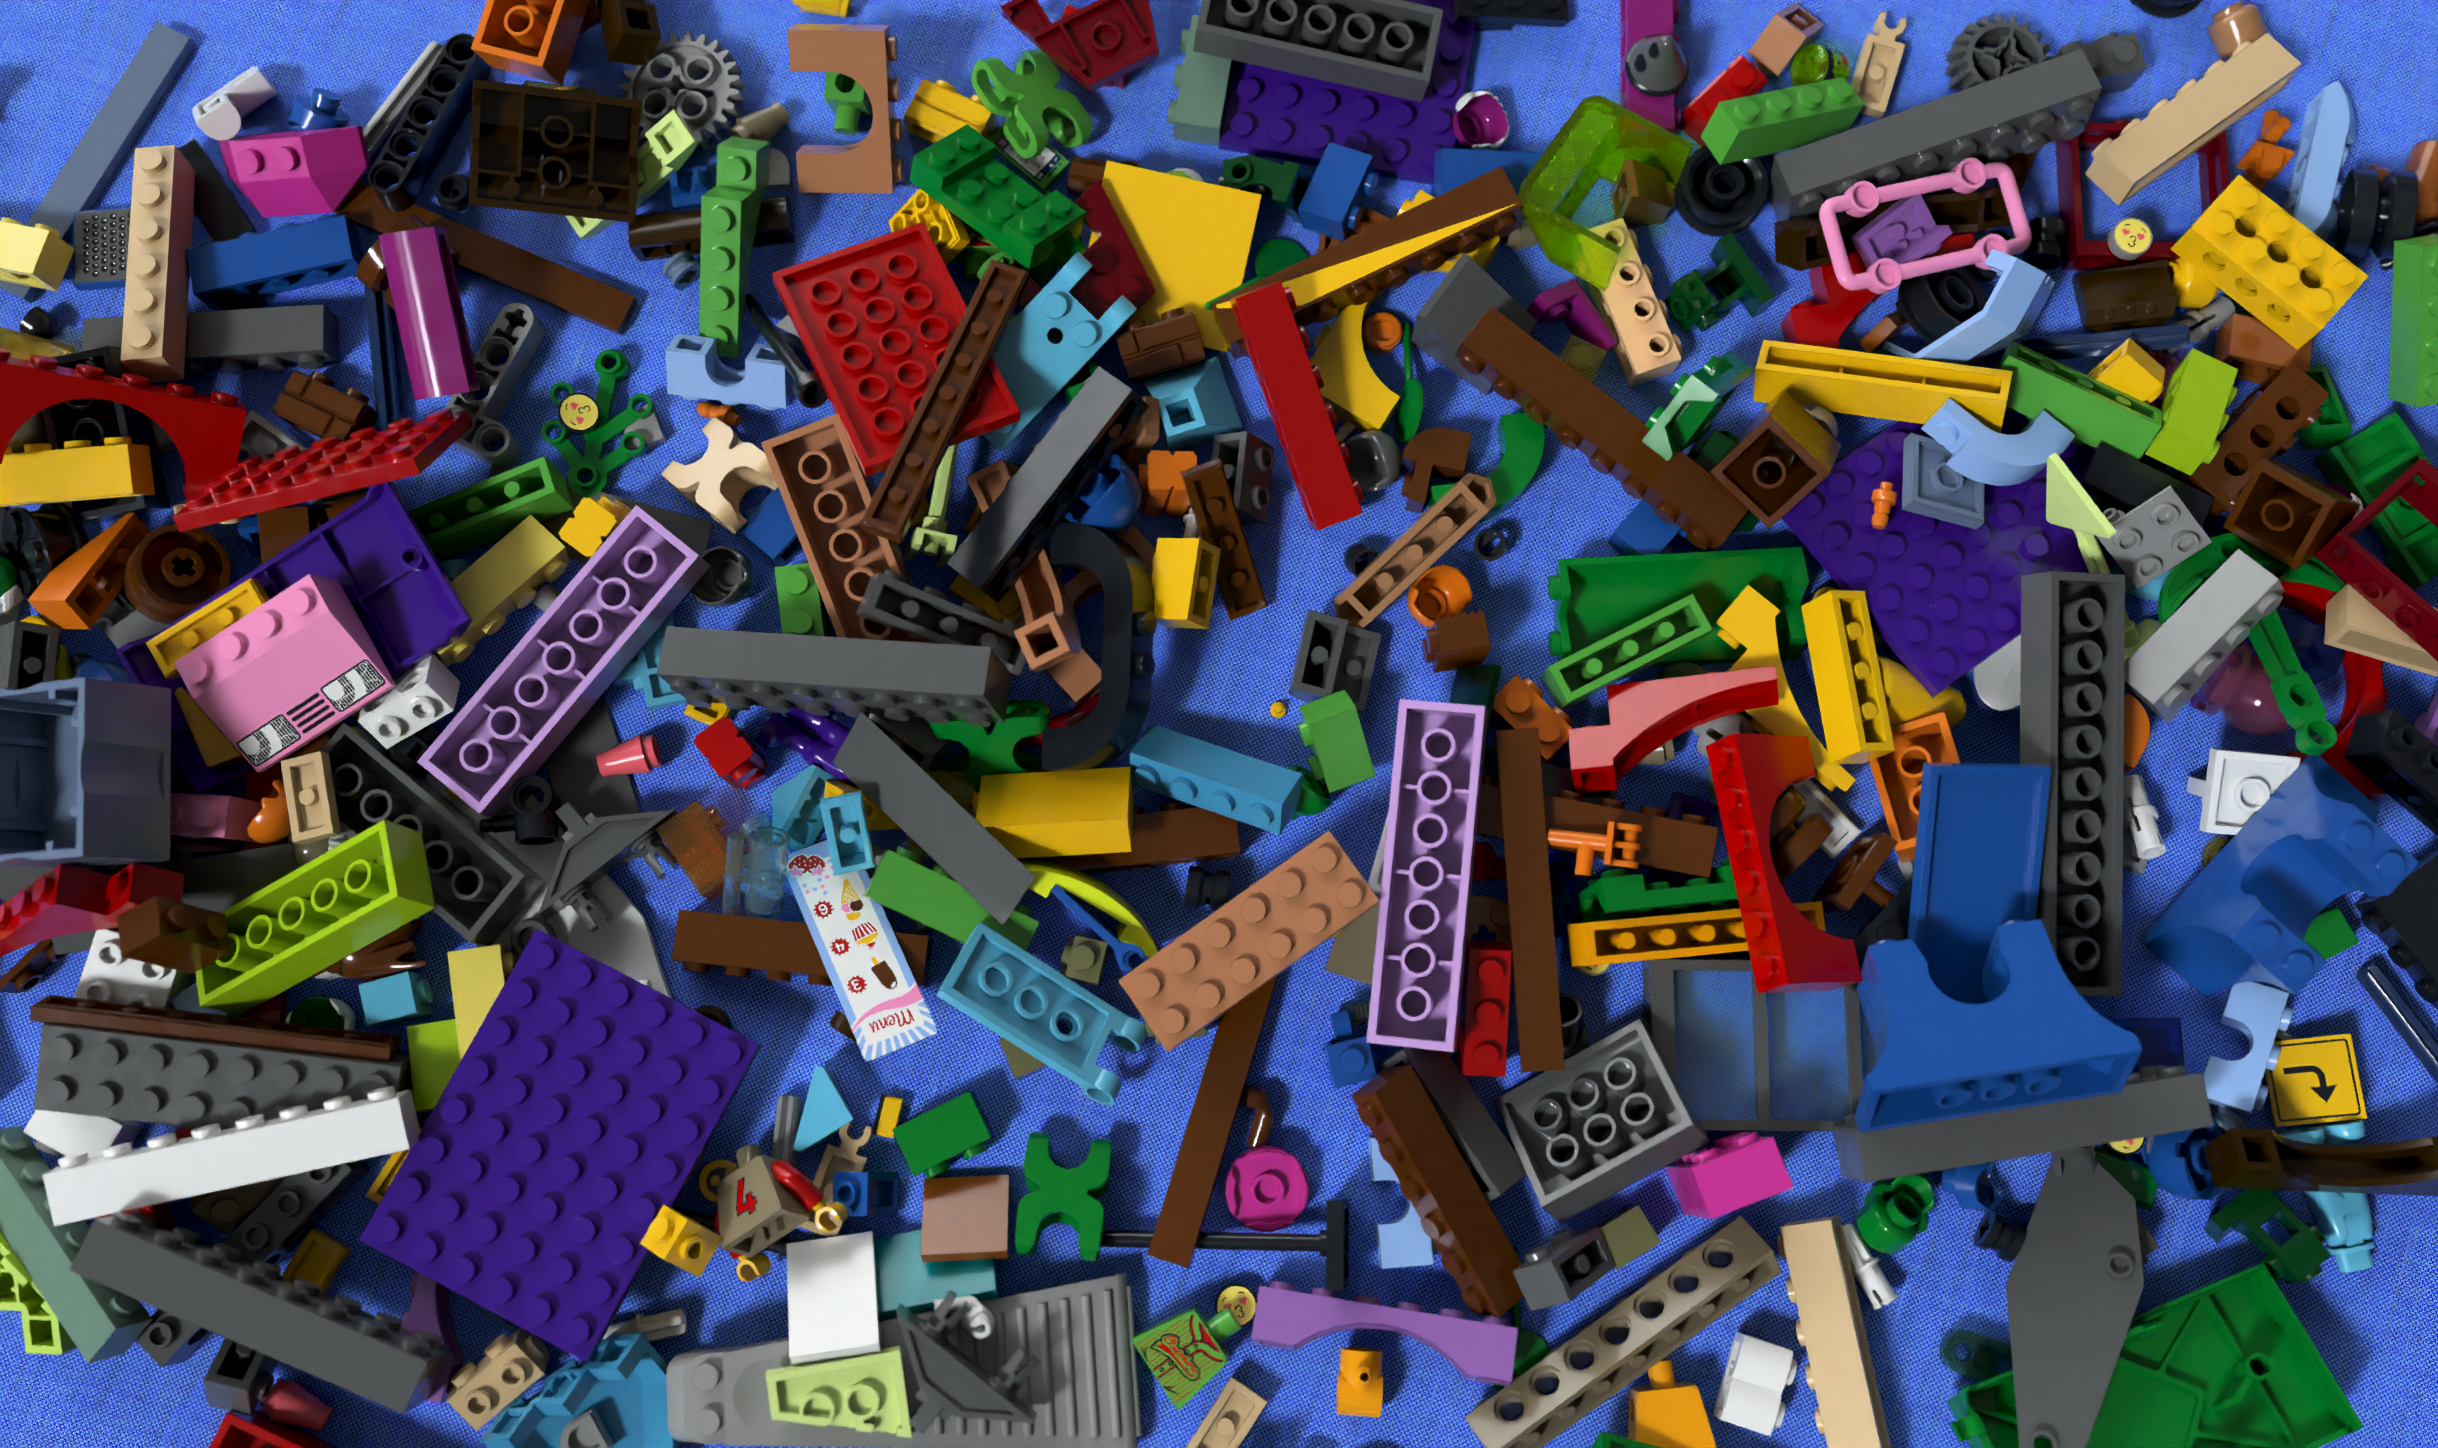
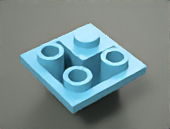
M1217 357L1142 380L1146 395L1159 399V416L1161 419L1159 431L1166 451H1170V453L1213 440L1215 435L1235 433L1243 430Z

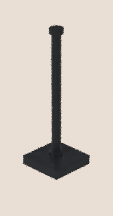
M1332 1198L1327 1200L1326 1230H1320V1234L1201 1232L1196 1249L1320 1252V1257H1326V1290L1344 1291L1349 1285V1199ZM1104 1229L1101 1247L1149 1248L1154 1231Z

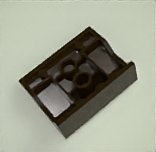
M474 79L468 205L635 223L638 187V137L643 101Z

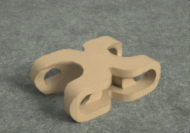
M713 417L701 430L709 439L708 449L703 457L695 463L688 465L672 461L661 475L694 506L703 508L711 514V517L719 525L735 535L747 522L739 512L740 501L743 496L754 487L763 485L776 490L778 485L765 453L750 442L744 443L738 439L737 434L728 425Z

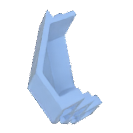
M1992 249L1984 264L1997 272L1996 275L2000 276V279L1982 311L1916 354L1888 341L1885 342L1883 348L1896 354L1898 357L1970 366L2007 348L2011 341L2017 343L2025 339L2056 283L2053 282V279L2046 272L2016 257Z

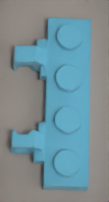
M673 611L633 657V662H629L612 682L615 688L634 685L635 691L644 690L646 706L650 711L687 703L680 693L671 690L670 685L657 675L666 626L676 627Z

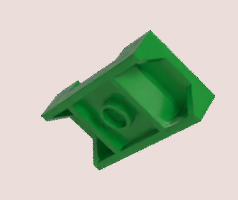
M968 124L913 156L909 181L1028 270L1035 266L1047 244L1064 232L1074 239L1081 235L1086 211L1057 190L1045 196L997 161L994 158L996 145Z
M1729 351L1720 358L1715 355L1712 356L1703 369L1697 370L1691 376L1684 373L1669 392L1674 398L1667 408L1664 409L1659 406L1646 422L1645 427L1649 429V432L1642 442L1667 461L1671 460L1696 442L1699 437L1701 438L1712 428L1711 422L1739 385L1751 377L1755 369Z
M2397 412L2392 413L2315 458L2330 482L2344 486L2351 493H2354L2361 500L2363 509L2422 457L2433 466ZM2417 475L2413 477L2421 486L2426 483ZM2399 496L2372 520L2370 525L2390 553L2389 556L2383 559L2391 571L2397 572L2402 581L2413 590L2438 575V528Z
M1730 859L1721 861V866L1711 868L1710 878H1696L1685 881V887L1671 888L1670 882L1644 885L1643 874L1627 875L1626 869H1616L1601 873L1602 878L1589 881L1588 887L1576 894L1580 923L1740 909Z

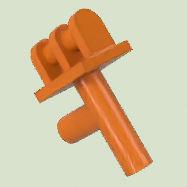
M2268 110L2264 113L2260 141L2255 140L2239 160L2236 167L2245 170V179L2260 191L2266 182L2271 178L2274 179L2294 156L2293 150L2276 146L2278 141L2291 127L2290 120L2280 116V113L2276 110Z
M1608 821L1607 835L1549 829L1547 845L1577 849L1575 874L1592 876L1594 851L1605 852V865L1638 869L1639 862H1635L1636 850H1640L1641 844H1637L1638 832H1642L1643 826ZM1619 830L1625 831L1624 842L1617 841ZM1617 848L1623 849L1622 860H1615Z

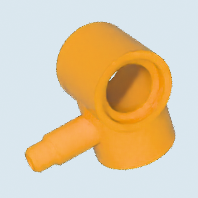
M1362 1347L1340 1348L1336 1394L1337 1415L1381 1417L1383 1350Z

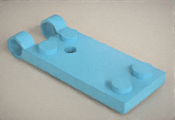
M1079 251L1006 327L992 356L1020 410V421L982 434L1000 452L1011 443L1137 310L1122 295L1097 320L1069 293L1093 267ZM1052 328L1059 329L1063 334V339L1058 344L1051 343L1047 338V333Z
M981 922L972 930L936 996L1075 1082L1083 1088L1084 1093L1090 1099L1103 1105L1114 1104L1123 1085L1122 1080L1116 1074L1095 1064L1108 1036L1116 1047L1129 1053H1138L1147 1037L1146 1026L1143 1023L1128 1017ZM1059 1020L1068 1023L1070 1027L1068 1034H1063L1058 1030L1057 1022Z

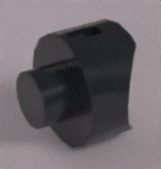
M430 724L389 747V755L414 775L429 773L417 761L442 731L435 725ZM416 743L421 744L413 754L410 753V750Z

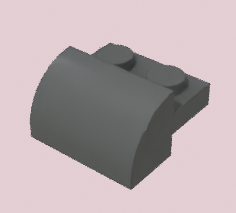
M1313 610L1307 611L1288 690L1289 694L1309 703L1345 690L1356 706L1358 714L1365 711L1381 634L1347 625L1348 620Z

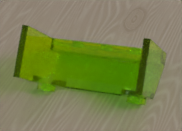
M1590 96L1583 99L1521 183L1518 197L1523 204L1522 215L1547 259L1605 291L1609 286L1622 248L1571 221L1570 218L1599 178L1615 184L1624 160L1634 159L1664 171L1666 184L1676 189L1694 144L1605 97Z

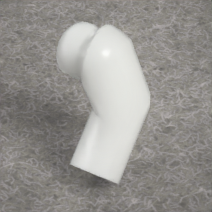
M973 1296L956 1297L947 1314L950 1315L964 1301H967L972 1309L966 1313L960 1323L977 1339H984L991 1335L995 1327L993 1314ZM944 1299L934 1300L935 1310Z

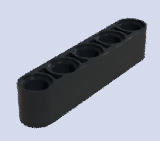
M456 34L446 42L370 169L368 175L369 184L384 207L390 211H404L413 205L472 105L473 80L486 81L489 76L490 65L471 49L475 37L470 34ZM397 184L395 187L388 189L391 185Z

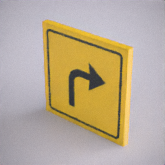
M2351 1033L2274 1041L2273 1044L2280 1046L2281 1051L2274 1071L2265 1069L2267 1086H2269L2268 1094L2275 1127L2367 1119Z

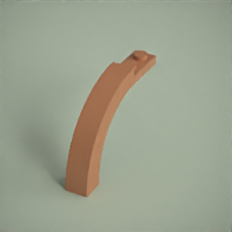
M1003 459L966 477L983 513L991 507L1004 490L1008 480L1012 477L1008 465ZM1045 542L1014 582L1026 623L1025 626L1015 630L1014 633L1031 670L1035 672H1042L1079 653L1081 650V637L1076 617L1056 566L1050 565V551Z

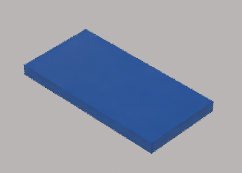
M1923 763L1907 939L1913 940L1927 960L1928 972L1934 985L1943 994L1958 1002L1966 1004L1988 1003L1983 993L1982 968L1997 926L2016 919L2023 920L2024 922L2036 920L2051 767L2043 764Z

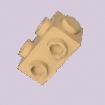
M522 1327L509 1337L505 1333L500 1335L485 1350L486 1357L476 1365L472 1362L467 1363L451 1379L453 1386L446 1401L476 1431L545 1374L550 1359L548 1349L535 1334L529 1335Z

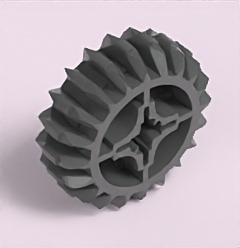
M2000 13L1993 16L1991 21L1986 16H1983L1981 19H1978L1976 24L1970 23L1967 25L1962 33L1957 35L1952 42V47L1947 53L1945 60L1949 64L1945 69L1944 75L1952 78L1949 82L1948 90L1961 91L2053 59V57L2046 55L2049 52L2050 44L2039 42L2042 31L2034 34L2029 31L2030 21L2020 26L2016 23L2015 15L2010 17L2007 22L2003 20ZM1983 46H1997L1996 48L1984 47L1983 50L1979 49V47Z

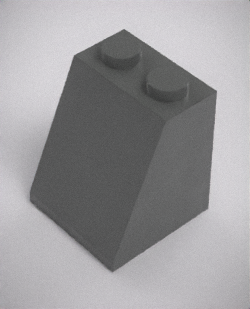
M1463 253L1417 314L1411 343L1482 393L1488 395L1493 389L1492 383L1480 374L1474 375L1468 372L1461 365L1460 358L1455 355L1462 341L1490 306L1494 307L1535 340L1537 338L1532 334L1538 321L1470 256Z

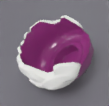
M1478 91L1464 94L1458 100L1455 106L1456 111L1453 115L1452 126L1454 136L1460 144L1468 149L1494 151L1502 146L1509 135L1510 126L1508 125V114L1503 111V105L1498 102L1497 96H1493V93L1489 91Z

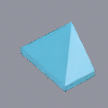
M811 765L772 792V837L796 851L812 846L824 826L819 799L824 798L825 781L839 779L819 767Z
M815 1066L793 1150L808 1151L854 1120L829 1068Z

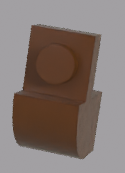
M1431 428L1420 432L1408 442L1401 457V471L1411 472L1405 474L1401 496L1408 498L1406 511L1421 514L1430 477L1458 482L1462 479L1472 433L1449 428Z

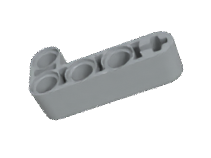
M517 302L505 306L500 311L475 354L474 362L480 390L453 394L444 408H450L452 414L467 410L472 426L453 444L461 451L490 465L500 464L511 467L519 461L522 454L519 441L506 427L497 421L545 337L543 324L525 304ZM509 355L505 364L495 366L501 356ZM490 388L488 395L484 399L476 401L480 391ZM505 439L504 446L500 450L491 452L492 445L496 441Z

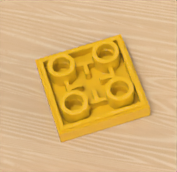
M920 188L888 221L891 232L924 222L945 265L970 242L962 220Z

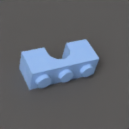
M676 334L665 350L667 394L679 395L686 400H700L702 398L719 400L726 405H739L741 403L759 405L766 410L786 409L794 395V379L770 345L755 343L745 360V369L735 370L722 363L717 354L716 338Z
M2243 982L2232 985L2220 1023L2241 1031L2246 1036L2250 1049L2247 1056L2234 1061L2210 1056L2203 1075L2209 1106L2225 1107L2247 1119L2252 1113L2253 1108L2262 1110L2269 1086L2262 1085L2261 1081L2265 1069L2274 1071L2281 1051L2280 1046L2273 1044L2277 1030H2287L2294 1009L2286 1005L2289 993L2255 982Z
M1375 1137L1368 1138L1371 1181L1392 1180L1400 1185V1181L1391 1165L1381 1156L1379 1144ZM1408 1199L1405 1211L1398 1219L1392 1222L1375 1223L1378 1264L1382 1269L1433 1265V1255L1439 1254L1432 1238L1422 1229L1421 1219Z

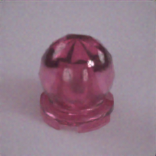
M2245 641L2240 643L2203 684L2200 694H2194L2190 699L2191 707L2209 716L2220 710L2225 721L2244 733L2265 736L2284 731L2290 726L2278 709L2276 698L2270 688L2271 680L2259 656H2252L2253 647Z

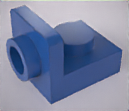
M835 1172L833 1175V1202L842 1203L848 1210V1216L897 1215L899 1172Z

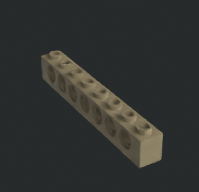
M1739 1216L1730 1224L1721 1226L1712 1237L1697 1248L1688 1250L1679 1261L1667 1270L1652 1276L1646 1285L1634 1294L1618 1301L1612 1310L1594 1323L1585 1325L1576 1336L1561 1347L1549 1351L1543 1360L1531 1369L1515 1376L1510 1386L1504 1387L1491 1398L1479 1402L1473 1411L1464 1418L1484 1448L1544 1447L1781 1273L1772 1248L1742 1216ZM1730 1263V1264H1729L1728 1266H1726V1267L1719 1268L1720 1266H1722V1265H1724V1264ZM1696 1288L1695 1290H1693V1291L1690 1292V1293H1685V1292L1688 1291L1689 1289ZM1661 1313L1658 1317L1650 1319L1653 1315ZM1627 1338L1624 1342L1616 1344L1619 1340ZM1592 1363L1588 1368L1582 1369L1585 1365ZM1557 1389L1554 1393L1546 1395L1549 1391ZM1522 1414L1517 1420L1511 1421L1515 1416Z

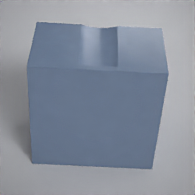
M88 677L37 683L34 686L21 690L0 688V870L50 871L59 864L85 868L170 860L171 689Z

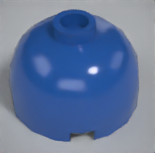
M1113 453L1110 457L1111 459L1106 462L1066 514L1065 518L1069 522L1085 524L1109 534H1116L1121 530L1130 528L1137 521L1143 495L1139 477L1129 464Z
M2212 1118L2214 1126L2148 1137L2147 1142L2143 1146V1161L2159 1187L2175 1197L2192 1200H2212L2220 1193L2221 1188H2214L2204 1148L2205 1145L2223 1134L2216 1120Z

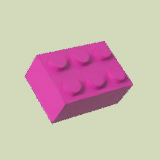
M1733 1132L1712 1140L1715 1147L1709 1149L1707 1147L1697 1148L1675 1160V1163L1665 1166L1683 1214L1688 1216L1713 1219L1794 1188L1774 1138L1759 1137L1757 1132L1748 1134L1746 1132L1739 1134Z

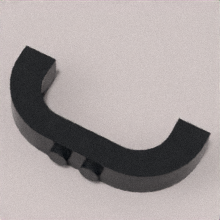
M1059 523L1051 534L1050 565L1069 571L1092 570L1099 578L1103 588L1104 615L1101 688L1098 701L1086 719L1071 727L1047 728L1043 732L1041 770L1077 771L1099 769L1115 761L1130 747L1139 734L1147 716L1151 698L1152 676L1155 671V661L1153 658V635L1156 631L1154 591L1151 577L1144 561L1137 551L1125 540L1085 524Z

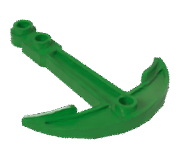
M2234 533L2222 534L2211 537L2212 543L2174 566L2164 579L2158 601L2159 622L2165 623L2174 614L2178 606L2194 594L2238 549L2267 571L2279 572L2277 578L2280 581L2309 584L2334 592H2338L2344 586V583L2329 567L2316 557L2295 570ZM2275 609L2272 613L2263 616L2251 629L2248 637L2271 680L2270 688L2276 698L2278 709L2284 715L2287 724L2296 730V747L2306 755H2321L2336 743L2337 733L2333 725L2325 720L2326 709L2309 674L2302 669L2279 614Z

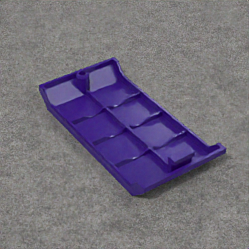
M392 481L370 486L364 498L158 633L128 642L115 651L133 684L171 689V750L197 794H204L239 780L255 769L247 760L220 771L212 770L206 766L175 695L178 688L182 687L186 691L188 689L181 676L175 679L165 678L146 645V642L250 578L258 579L269 599H272L308 574L338 579L393 680L461 638L473 621Z

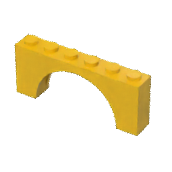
M1420 189L1413 201L1409 199L1404 201L1397 215L1435 197ZM1495 236L1483 242L1478 249L1467 255L1485 270L1497 252L1501 237ZM1462 253L1447 259L1442 266L1433 271L1424 270L1419 273H1449L1462 256ZM1384 290L1375 293L1364 304H1352L1339 310L1336 314L1338 318L1333 326L1325 325L1314 344L1318 349L1311 360L1309 359L1311 366L1316 364L1322 375L1324 387L1319 390L1324 404L1330 403L1337 419L1344 423L1348 420L1361 433L1371 430L1383 432L1396 412L1400 396L1392 392L1376 376L1366 358L1362 343L1361 328L1364 317L1371 304Z

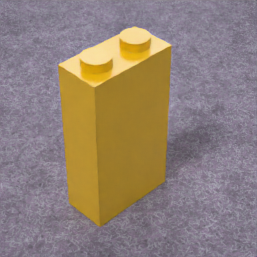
M1130 767L982 775L980 790L973 793L972 806L975 819L1016 858L1132 852L1134 792Z

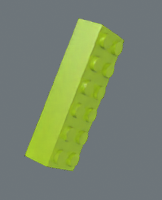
M382 820L222 911L221 914L226 916L230 953L195 972L200 1006L242 1015L434 909L435 903L422 833L387 820Z

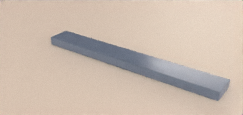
M156 22L26 226L34 227L35 224L49 226L60 232L59 238L69 244L73 238V212L90 210L196 45L189 37ZM0 281L1 289L29 303L32 302L40 289Z

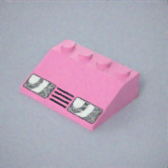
M308 574L174 663L193 700L257 773L266 771L396 686L338 579Z

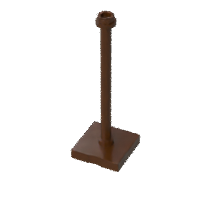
M1885 832L1855 839L1810 902L1822 901L1823 914L1850 910L1861 893H1864L1883 907L1893 894L1876 882L1874 878L1876 872L1898 842Z

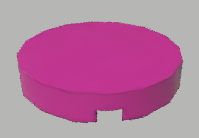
M1262 1145L1246 1150L1233 1161L1226 1173L1224 1192L1229 1210L1238 1221L1254 1231L1273 1232L1286 1228L1294 1222V1219L1298 1217L1300 1212L1302 1213L1308 1201L1309 1184L1303 1166L1293 1154L1281 1147Z

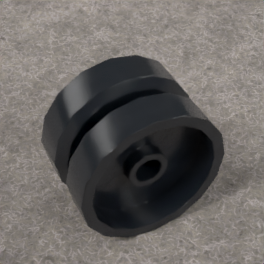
M2351 169L2346 176L2338 206L2335 231L2336 251L2344 257L2363 258L2371 247L2376 258L2394 259V241L2412 237L2419 191L2416 172L2389 171L2381 181L2376 170Z

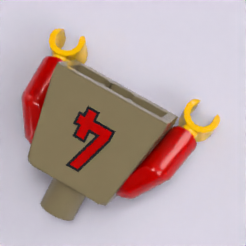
M751 1144L737 1150L736 1157L739 1168L722 1179L717 1186L718 1209L713 1227L716 1234L723 1238L720 1243L721 1249L728 1251L733 1259H739L740 1263L736 1271L739 1279L744 1282H750L758 1276H764L771 1270L769 1258L760 1252L811 1218V1209L816 1212L815 1223L821 1231L826 1232L837 1228L835 1223L830 1220L829 1212L837 1220L843 1221L848 1218V1210L839 1202H832L827 1205L822 1200L824 1194L787 1160H778L763 1155L759 1145Z

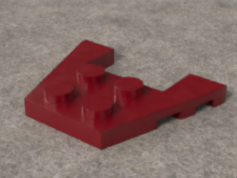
M1012 0L1001 6L1002 15L1009 23L1089 92L1159 58V49L1148 0H1097L1054 23L1049 21L1038 0Z
M1096 180L1074 202L1086 211L1084 223L1099 237L1082 254L1093 267L1069 293L1097 320L1124 295L1137 308L1127 319L1128 321L1156 293V290L1102 184ZM1015 261L1011 264V266L1022 269ZM1030 276L1029 282L1018 303L1019 308L1022 310L1042 290ZM1122 326L1107 340V342L1122 328Z

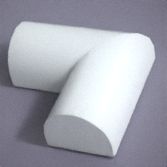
M252 66L194 106L192 112L196 124L207 136L215 140H228L239 132L243 117L278 93L259 68Z

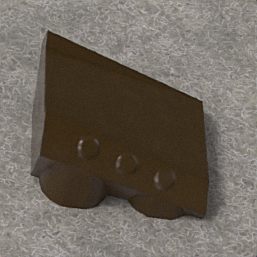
M2168 259L2073 274L2072 284L2082 328H2091L2097 332L2115 330L2116 327H2126V329L2161 326L2171 319L2175 313L2178 295L2175 296L2167 269Z

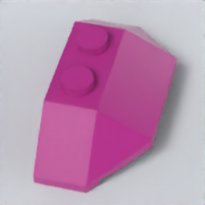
M362 126L234 136L228 140H218L228 179L264 218L336 212L353 191L361 176L365 175L371 166Z

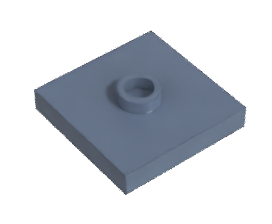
M1910 433L1904 439L1902 510L1977 530L1984 524L1985 484L1971 480L1946 465L1953 454L1943 445L1932 438Z

